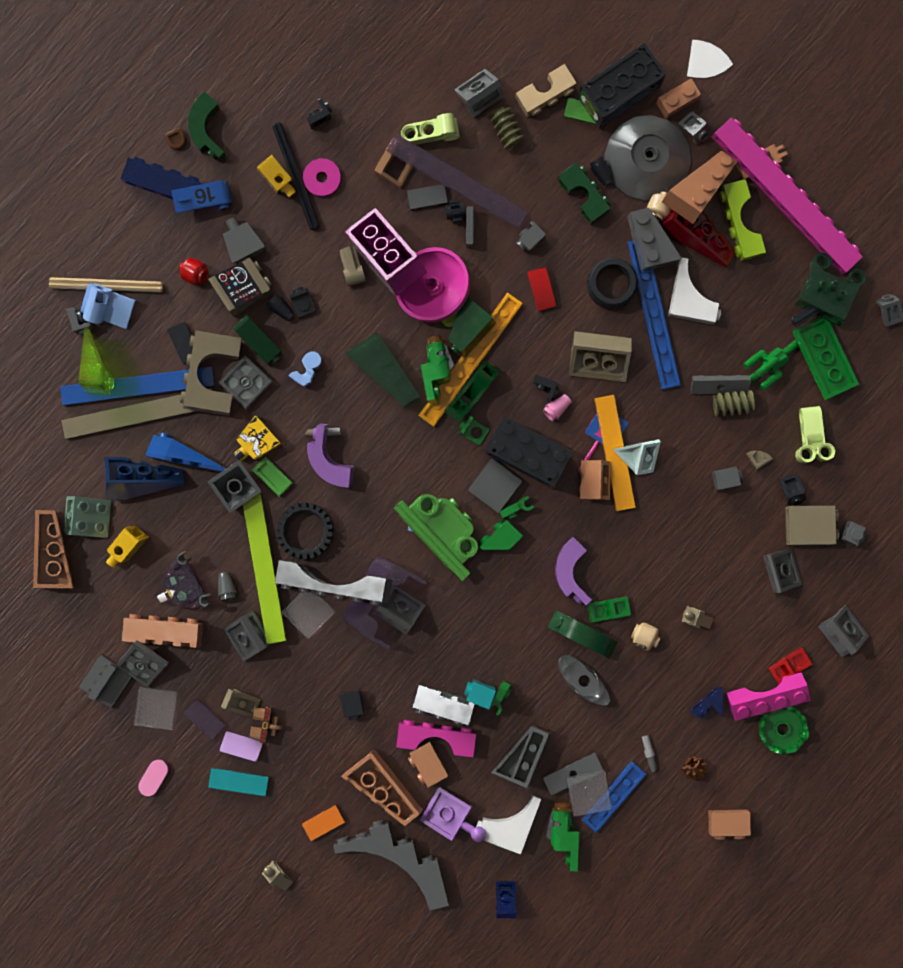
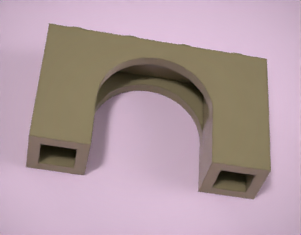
M195 331V336L191 335L189 347H193L192 355L188 354L186 365L190 366L189 373L184 374L183 384H186V392L182 391L180 403H184L183 409L229 416L232 394L206 389L198 380L197 370L204 360L211 357L238 360L241 338Z

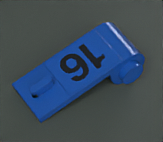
M227 180L171 190L176 213L211 206L218 207V210L230 208L229 205L233 203Z

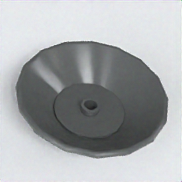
M653 115L634 117L622 123L609 138L605 151V160L607 159L614 185L627 196L643 201L650 200L653 194L668 193L670 189L687 177L691 165L690 145L683 132L669 120ZM651 152L653 157H647L646 153Z

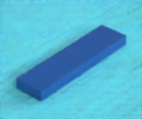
M631 761L581 820L597 833L646 776V773Z

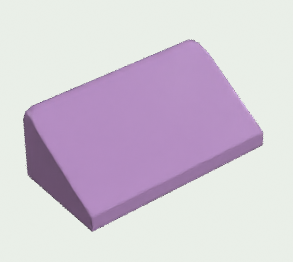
M226 731L220 751L257 762L263 743H259V740Z

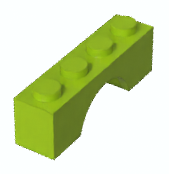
M746 179L723 185L719 196L721 202H724L726 206L724 214L726 220L730 221L731 224L729 231L731 238L735 239L736 246H734L736 256L740 257L741 261L763 256L766 250L761 234L749 231L741 221V208L751 198Z

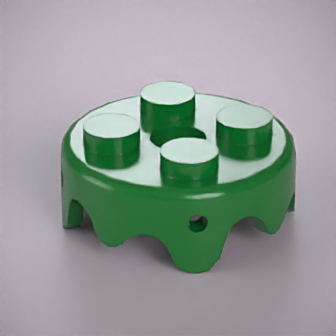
M790 706L767 712L760 718L758 725L759 737L763 744L775 753L788 754L796 752L809 737L806 718L794 707ZM780 724H786L787 732L785 734L778 733L777 728Z

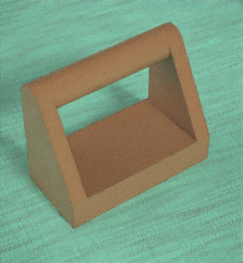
M392 138L374 170L375 175L401 189L420 155L397 139ZM399 149L411 157L398 180H395L385 171Z

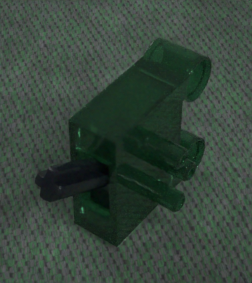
M827 253L817 254L809 265L810 271L794 304L804 310L791 318L792 325L799 327L817 315L840 326L845 321L859 288L866 281L865 273L862 270L854 269L845 280H842L826 272L831 265L830 256ZM817 261L821 262L824 267L818 265ZM852 278H855L858 283L853 282Z

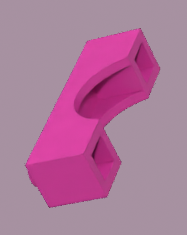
M802 673L783 677L781 683L770 691L753 692L742 688L727 692L729 707L735 721L810 701L808 686Z
M404 720L403 723H399L396 747L416 750L419 743L424 739L440 737L450 744L454 755L473 757L476 732H472L473 729L461 727V730H453L454 726L442 725V728L434 727L433 723L423 722V725H415V721Z

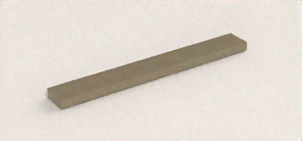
M181 395L61 421L65 439L196 411L183 409L184 403H180Z

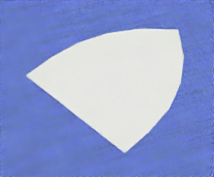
M692 39L687 76L708 78L726 71L733 65L729 57L720 48L708 42Z

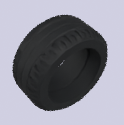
M615 257L605 258L596 263L587 279V290L590 298L597 305L606 309H618L627 305L636 294L638 288V277L635 269L625 260ZM605 269H618L627 277L628 290L622 297L610 299L603 296L597 289V277Z

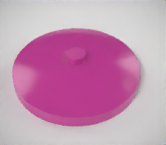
M438 247L420 250L415 254L420 259L427 273L396 296L401 308L410 317L421 322H440L453 316L464 305L470 291L469 271L460 257L450 250Z

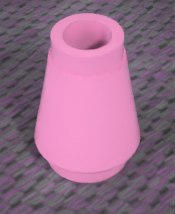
M564 394L545 405L546 408L543 409V412L549 420H558L572 401Z

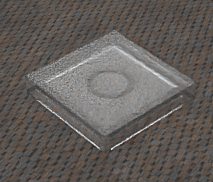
M310 590V593L301 592L282 611V614L307 639H310L336 611L317 595L314 590Z
M139 687L134 726L173 730L178 691Z
M604 770L566 777L573 816L612 809Z

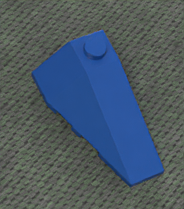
M159 433V436L153 435L146 452V457L218 472L226 469L170 438L171 435L166 433Z

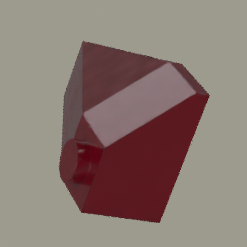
M672 210L670 215L663 219L660 224L663 230L673 239L724 267L729 266L735 254V251L724 235L719 233L713 224L715 222L713 219H709L704 211L701 212L694 224H692Z

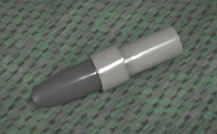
M644 735L642 740L645 756L651 771L655 772L657 769L655 752L649 735Z

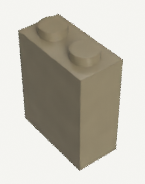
M835 506L785 507L786 545L836 544V540H839V530L836 529V521H838L839 514L838 510H835Z

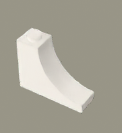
M682 258L677 266L668 316L713 325L716 320L719 321L721 309H718L719 303L706 299L695 289L688 273V259Z
M533 794L526 807L509 818L489 819L483 817L482 821L478 820L476 827H483L486 831L484 841L521 854L541 798Z

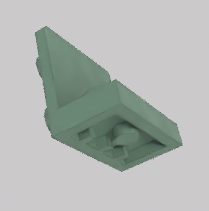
M67 496L63 534L107 538L111 500Z

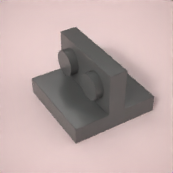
M486 69L454 89L473 118L505 97L500 89L502 85L499 79Z
M393 585L391 587L389 603L382 602V605L378 606L375 615L407 635L426 605Z
M846 605L840 608L834 616L818 626L841 657L848 653L851 655L856 653L869 637L868 633Z
M254 611L240 617L223 629L243 662L272 645L267 644L264 627Z
M101 654L79 688L89 694L88 698L93 701L99 700L112 708L132 677Z

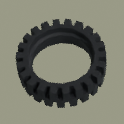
M298 503L290 506L281 514L276 527L277 539L282 549L290 556L302 560L313 559L323 554L329 548L334 533L333 523L327 512L312 503ZM302 512L316 515L324 527V535L321 542L315 548L309 550H300L294 547L286 535L290 519Z

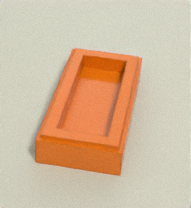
M334 805L303 822L302 826L310 841L345 823V820L337 805Z

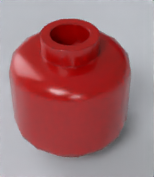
M188 258L179 266L180 277L187 283L197 286L203 284L208 278L207 266L199 260Z

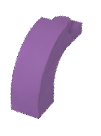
M320 423L313 430L315 442L311 441L307 444L310 464L315 472L326 482L349 488L353 482L354 466L339 464L329 456L326 448L328 424Z
M572 537L558 554L555 565L556 580L566 597L573 592L575 595L572 598L579 605L582 603L587 605L591 599L576 584L573 578V567L587 550Z

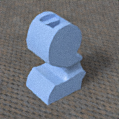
M309 352L303 357L302 363L306 368L305 374L301 375L295 371L288 375L304 388L312 384L315 376L313 370L318 369L322 364V359L317 352Z

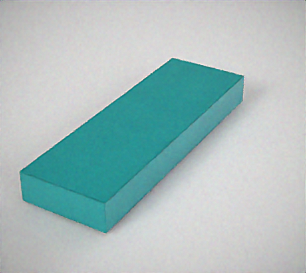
M211 768L208 788L266 796L269 776Z

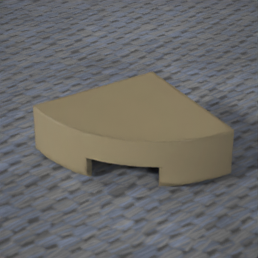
M755 450L746 453L756 470L773 459L763 451Z

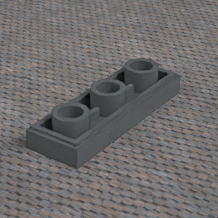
M750 375L692 376L691 394H724L725 392L732 394L733 391H736L737 394L740 391H744L747 394L751 382Z
M594 752L544 776L543 779L550 794L554 795L604 770ZM572 770L576 771L574 777L569 775Z

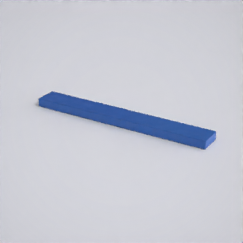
M629 241L627 245L632 266L638 277V292L661 390L681 386L654 269L641 272L634 242Z
M213 367L198 368L197 377L202 386H215ZM189 370L60 386L62 405L186 390V384H183L184 374L189 373Z

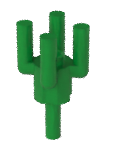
M794 340L783 350L777 347L770 354H767L765 350H760L744 362L743 367L746 370L759 360L762 363L761 367L750 375V383L752 384L765 373H771L772 376L760 384V388L765 391L782 378L783 373L779 368L788 362L787 356L799 347L797 341Z

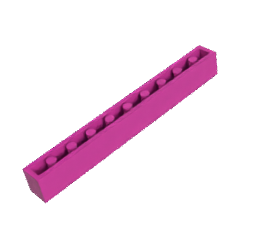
M730 118L711 136L714 141L730 157L737 161L736 164L841 275L850 270L863 257L860 254L859 248L847 241L845 233L841 230L838 231L833 226L834 222L820 212L821 208L808 199L807 193L797 188L794 179L781 171L782 167L768 157V152L755 143V138L742 129L741 123L736 119Z

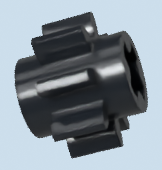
M458 199L449 200L450 205L445 206L447 220L452 219L453 224L461 223L462 217H466L464 203H459Z

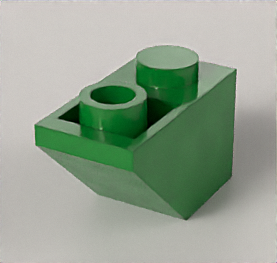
M500 520L493 527L495 532L491 536L486 534L479 541L482 544L479 548L481 550H510L523 535L507 520L504 523Z

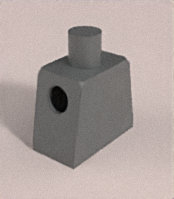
M236 217L226 221L230 231L224 233L223 236L233 265L267 250L247 222L240 225Z

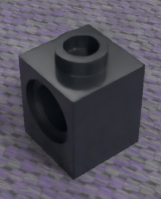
M360 690L341 693L340 699L344 718L349 717V720L361 718L360 715L364 714Z

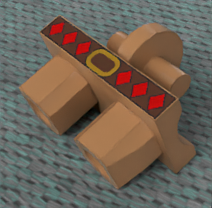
M266 706L265 709H254L253 719L262 720L263 723L262 728L251 726L249 737L259 740V743L266 742L268 728H271L270 736L276 735V729L282 730L283 725L277 724L279 717L273 716L272 723H269L272 707Z

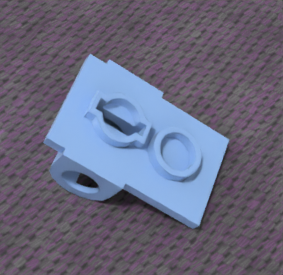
M88 283L80 310L84 313L82 318L96 324L106 321L127 329L135 300L112 292V289L102 285Z

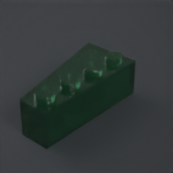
M378 332L345 353L350 360L403 408L420 399L414 386Z

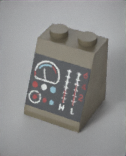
M248 258L208 279L233 317L272 293L270 290L272 284L267 277L263 278L259 272L262 269L256 260L252 262Z

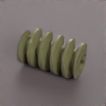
M501 107L488 114L489 117H493L491 123L496 124L494 129L499 131L497 135L499 138H502L501 144H506L504 150L517 146L524 138V135L517 134L521 131V128L514 127L518 124V121H511L515 115H508V112L512 110L511 107Z
M748 390L747 394L744 391H740L739 396L736 391H733L731 396L729 392H725L724 397L721 393H717L716 398L713 395L715 416L718 417L720 411H722L724 417L727 411L730 412L731 416L734 415L735 410H737L739 415H741L743 409L747 415L750 409L754 411L755 403L752 390Z

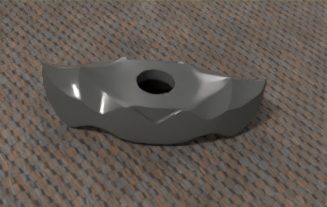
M571 655L560 657L558 661L559 671L566 684L574 693L594 705L607 706L610 703L608 690L594 669ZM582 675L588 676L590 680L589 684L585 687H582L578 682Z

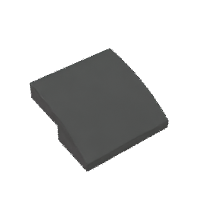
M492 457L468 491L499 513L523 480Z

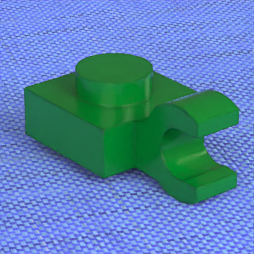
M526 496L521 501L499 511L502 519L507 517L509 520L517 516V511L521 509L524 511L532 510L534 508L533 505L530 507L524 506V501L528 500L529 497Z
M504 680L502 681L490 708L487 710L496 705L498 707L496 715L501 713L502 706L500 703L503 698L506 700L511 692L509 683Z

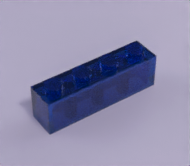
M128 157L121 176V180L128 185L172 200L171 190L201 184L199 179L194 176L188 175V178L181 176L179 171L170 169V171L164 170L163 166L152 163V165L146 164L145 160L134 157V159Z

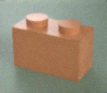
M691 78L660 96L656 104L665 119L698 101L701 93Z
M603 460L581 461L580 499L610 500L611 462Z
M430 740L417 747L416 750L409 752L410 757H408V760L412 767H417L420 772L417 776L422 785L426 784L427 787H430L448 777V773Z
M708 810L709 834L714 836V839L723 840L726 839V836H734V839H745V836H751L750 812L748 810Z

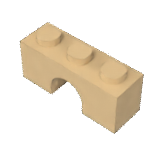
M565 64L548 73L547 79L552 87L548 92H539L533 84H530L516 93L515 99L526 117L539 114L542 111L541 108L546 105L550 107L558 102V98L563 95L567 97L575 91L576 81Z

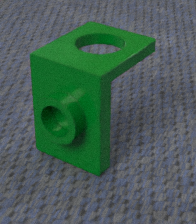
M472 416L468 420L464 418L459 426L462 429L460 434L477 445L482 443L489 431L488 428L473 420ZM474 427L480 428L482 430L481 437H472L471 430Z

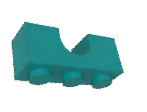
M473 679L472 683L468 681L464 695H466L467 701L489 709L496 690L493 686Z

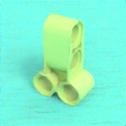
M452 113L438 115L437 119L408 124L401 131L402 138L410 145L442 139L444 141H452L460 138L457 118H454ZM429 127H434L433 133L426 135V130ZM415 131V136L412 139H408V133Z
M820 406L800 408L799 418L803 446L796 451V460L801 464H806L815 458L820 462L832 459L835 455V448L833 445L825 443ZM822 448H826L828 450V457H823L821 455ZM802 450H807L810 453L809 459L802 457Z

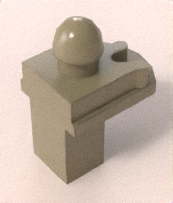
M687 606L683 613L682 622L697 628L702 626L710 629L714 618L704 615L705 611Z
M274 861L266 866L261 873L272 887L278 886L284 891L293 883L289 876L285 875L277 862Z

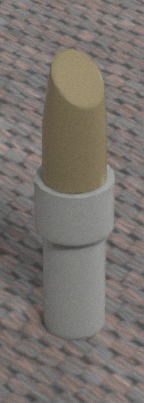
M328 428L327 436L341 435V428ZM308 429L304 436H313L314 429Z

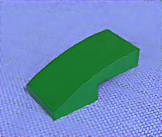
M628 596L587 604L590 623L631 615Z

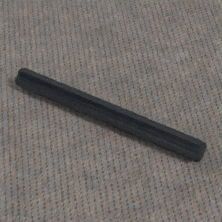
M276 123L272 128L310 230L318 229L320 225L282 123Z

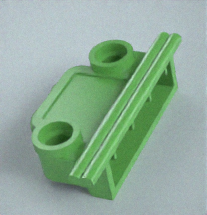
M425 494L419 496L409 507L403 500L394 507L399 517L442 563L463 581L470 572L462 564L469 557L474 556L478 550L476 540L469 537L473 533V525L470 523L472 519L465 512L462 514L457 509L460 506L452 498L450 500L444 498L437 499L433 495Z

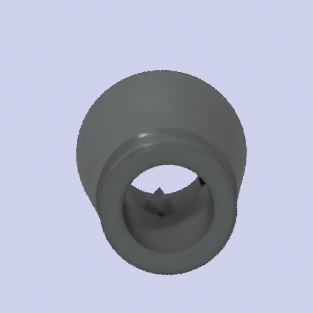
M230 572L219 573L218 597H220L221 601L236 599L235 594H237Z

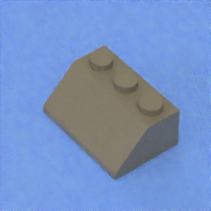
M574 331L569 376L626 382L631 357L632 338Z

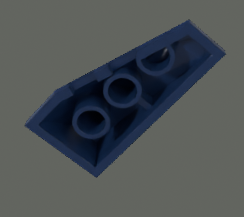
M104 457L105 500H126L184 485L183 469L165 465L151 466L146 461L136 463L126 457Z

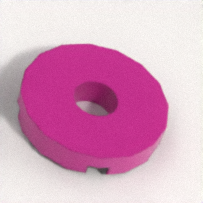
M319 158L311 161L306 166L303 172V181L306 189L311 194L326 197L337 191L341 175L339 168L334 162ZM320 173L327 175V180L323 183L317 181V176Z

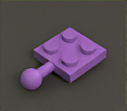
M439 787L420 821L451 841H454L461 828L470 833L475 842H482L486 838V831L483 827H474L465 821L473 807L442 787Z

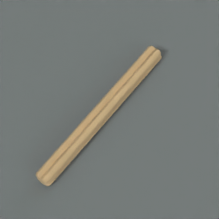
M53 277L49 279V287L56 289L86 290L88 283H96L113 291L158 293L163 291V283L155 281Z

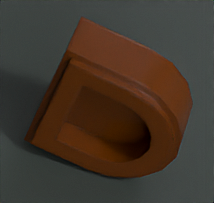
M181 127L163 134L167 144L173 150H180L186 144V137Z

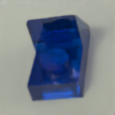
M721 686L714 688L690 710L694 717H704L710 711V706L722 717L723 688Z
M496 881V918H516L515 881Z

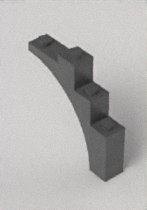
M378 820L373 822V825L369 828V835H367V832L356 834V838L348 839V837L337 839V843H334L335 854L350 851L367 852L382 856L396 863L418 884L425 896L430 911L449 906L438 857L433 858V855L421 858L422 861L419 862L413 839L402 838L394 844L389 821Z

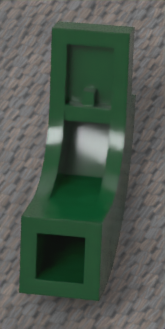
M203 91L190 109L188 117L189 133L194 144L202 154L206 151L214 160L218 158L222 161L226 154L207 134L208 123L220 110V107Z
M485 361L461 392L446 407L444 412L460 423L485 394L500 372Z
M557 610L548 625V628L610 659L618 643L616 640Z

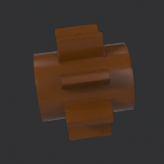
M694 756L685 761L686 766L682 767L687 779L690 780L692 778L696 781L705 777L704 771L708 770L703 759H698Z

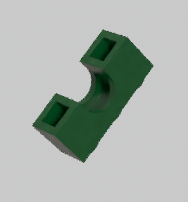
M575 163L558 175L557 181L568 195L575 190H581L586 193L588 201L580 207L579 211L588 223L592 225L609 212L610 202L605 196L600 195L597 184L593 180L590 181L586 176L588 173L585 168Z

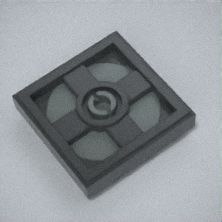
M244 356L218 383L247 410L273 382L249 358Z
M136 640L116 666L148 688L167 666L168 662Z

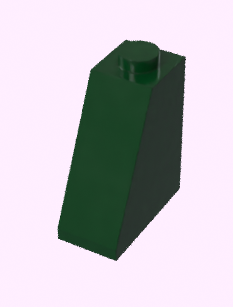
M467 297L464 305L457 312L448 338L452 345L450 348L457 355L461 353L465 357L496 324L495 320L469 297Z
M247 315L233 328L268 366L271 364L275 365L282 358L280 356L282 354L280 349Z

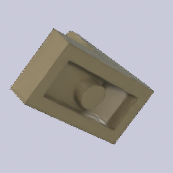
M228 689L221 707L253 717L254 709L258 708L261 700L240 690Z

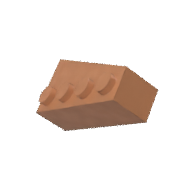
M720 151L670 189L662 203L694 224L737 161L725 152Z
M35 510L33 588H75L58 513L54 510Z
M130 614L129 618H124L122 641L135 642L138 640L141 643L172 644L173 646L190 645V647L197 648L202 646L204 623H199V619L187 618V622L179 621L180 618L168 617V621L160 620V616H149V619H141V615Z
M375 749L341 776L346 781L348 780L360 792L362 791L370 797L374 803L379 804L404 826L416 818L423 810Z

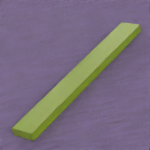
M260 492L245 502L243 508L267 644L286 641L277 583H275L276 577Z

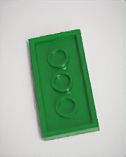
M827 315L792 331L824 400L859 385Z

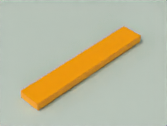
M610 395L595 398L606 461L611 462L610 484L615 510L636 508L628 465L613 450L624 447L615 397Z

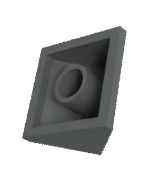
M240 460L207 481L229 513L261 492L251 473Z
M792 548L763 556L773 593H781L802 585Z

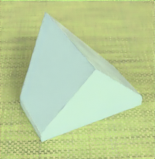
M655 440L613 450L636 475L654 472L661 442Z

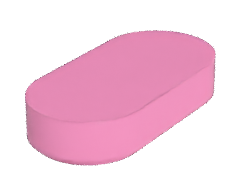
M154 760L140 780L138 788L144 796L155 794L165 779L169 767L164 760Z

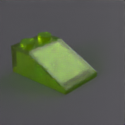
M85 327L78 384L87 394L110 395V390L114 387V378H112L97 338L89 328Z

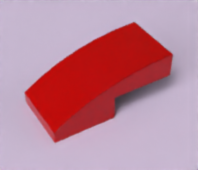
M546 267L527 272L537 311L555 307L556 303Z
M801 647L770 666L769 670L777 683L780 684L783 677L797 674L813 663L804 648Z

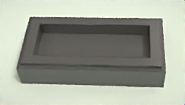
M444 184L407 191L410 210L448 204Z
M466 206V248H473L474 207Z

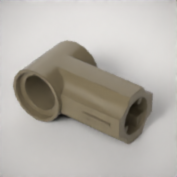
M355 246L339 250L347 286L366 282Z

